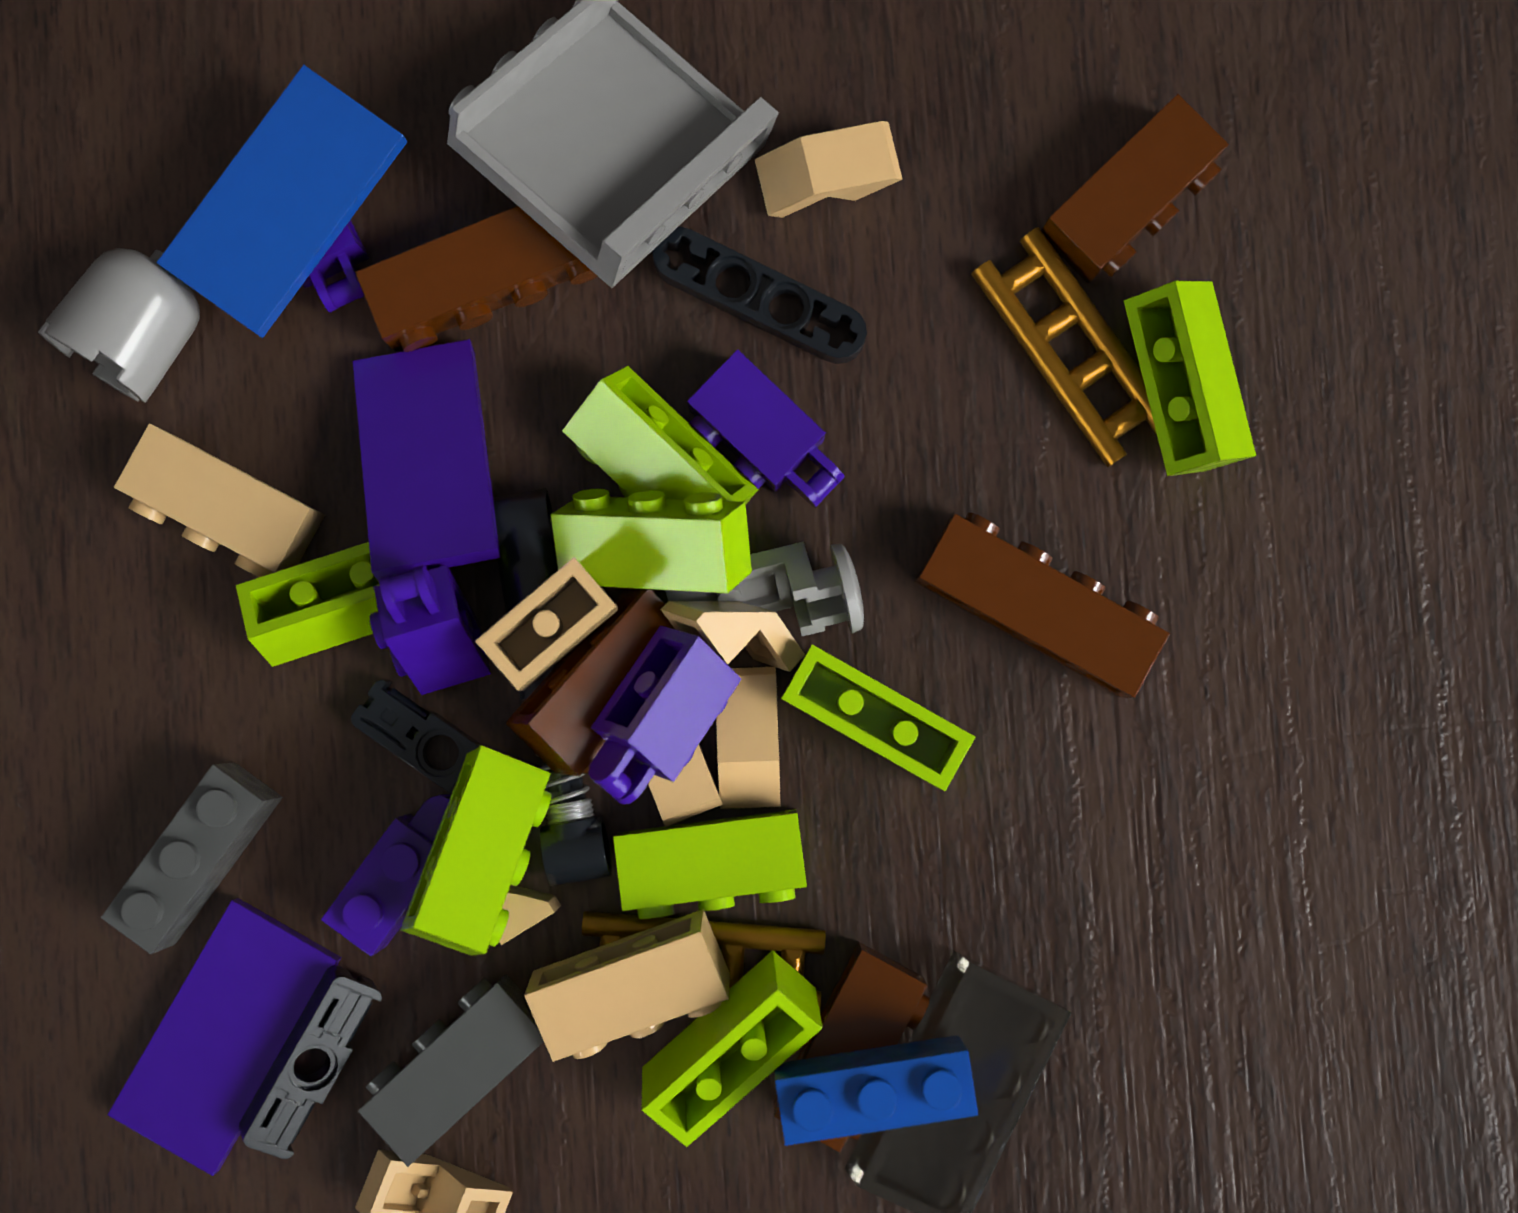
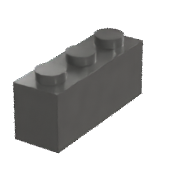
M236 762L212 765L101 916V919L149 954L175 945L283 797Z
M507 974L493 986L484 977L457 1002L465 1011L448 1027L438 1019L411 1044L419 1053L403 1069L395 1061L391 1062L366 1086L373 1096L358 1112L407 1167L544 1042L523 991Z

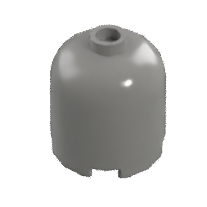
M115 248L104 252L91 264L46 319L38 333L69 358L73 352H76L91 362L94 360L99 365L92 373L93 375L133 400L139 401L140 399L146 403L194 332L200 319V306L195 294L184 282L156 263L163 252L155 250L148 257L133 249Z

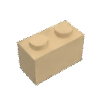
M574 557L475 642L517 690L525 691L614 615L618 608Z

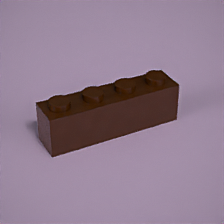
M519 206L355 272L382 339L394 351L403 348L404 352L429 347L438 340L436 334L455 326H459L461 330L478 327L493 318L492 311L514 303L516 307L534 304L549 294L548 288L569 280L572 285H577L598 277Z
M968 512L965 519L954 514L948 520L916 577L915 583L1121 698L1136 697L1170 635L1169 632L1155 625L1159 619L1155 613L1128 600L1123 607L1102 596L1106 587L1100 582L1077 571H1073L1071 577H1068L1049 566L1053 560L1049 554L1022 541L1018 548L997 537L1000 530L998 526L975 513Z

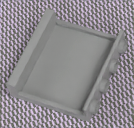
M576 0L573 8L559 20L552 17L543 23L536 32L533 41L519 53L510 51L505 54L494 67L491 76L475 88L473 85H469L458 93L449 107L450 124L447 144L606 284L613 288L765 146L779 112L762 97L744 112L622 6L618 0Z

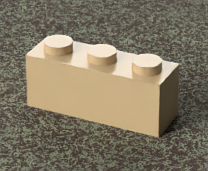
M150 423L114 486L115 489L133 498L128 507L129 509L159 524H163L167 516L186 526L181 535L182 537L212 552L217 550L219 544L239 554L234 564L258 577L299 565L325 517V514Z
M702 909L534 970L524 997L552 1061L554 1062L571 1055L575 1059H583L598 1053L607 1045V1042L629 1034L631 1038H642L659 1030L668 1020L688 1014L691 1018H696L713 1012L722 1004V1001L729 998L730 972L705 911Z

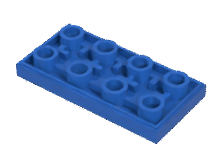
M303 65L156 263L263 339L407 144V140L399 131Z

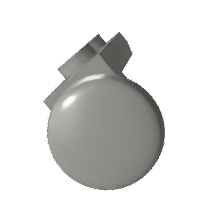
M803 541L750 554L752 573L729 593L665 590L668 601H740L774 612L794 607L802 636L826 631L825 626L847 621L852 634L861 630L864 624V609L859 581L850 555L842 544H830L833 564L830 567L812 571Z

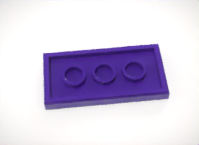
M462 340L419 348L410 352L403 351L353 361L371 571L377 581H379L380 577L386 575L394 577L413 571L414 567L423 564L427 570H431L447 565L449 568L500 558L475 350L471 340Z
M239 898L231 900L107 1115L209 1175L214 1176L221 1169L240 1136L239 1122L324 973L329 967L338 965L342 957Z

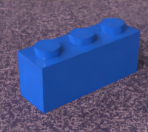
M959 1035L787 1061L774 1070L785 1146L979 1116L969 1051Z

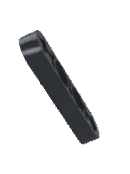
M677 227L653 250L655 269L660 278L669 285L827 362L835 364L848 363L855 359L863 349L867 335L866 323L861 314L852 307L698 232L684 227ZM682 244L689 245L690 258L705 267L708 255L716 257L708 268L705 285L697 283L701 277L700 270L689 264L682 263L678 270L671 269L670 257L665 253L668 248L678 251ZM728 268L741 269L750 279L749 289L738 298L725 297L716 287L717 277ZM780 294L794 295L803 305L802 316L792 324L778 323L769 313L771 301ZM816 306L824 310L819 316L820 323L836 328L840 321L847 322L850 325L849 336L855 339V342L853 344L843 342L836 349L828 345L830 334L814 326L811 338L801 333L810 324L813 307Z

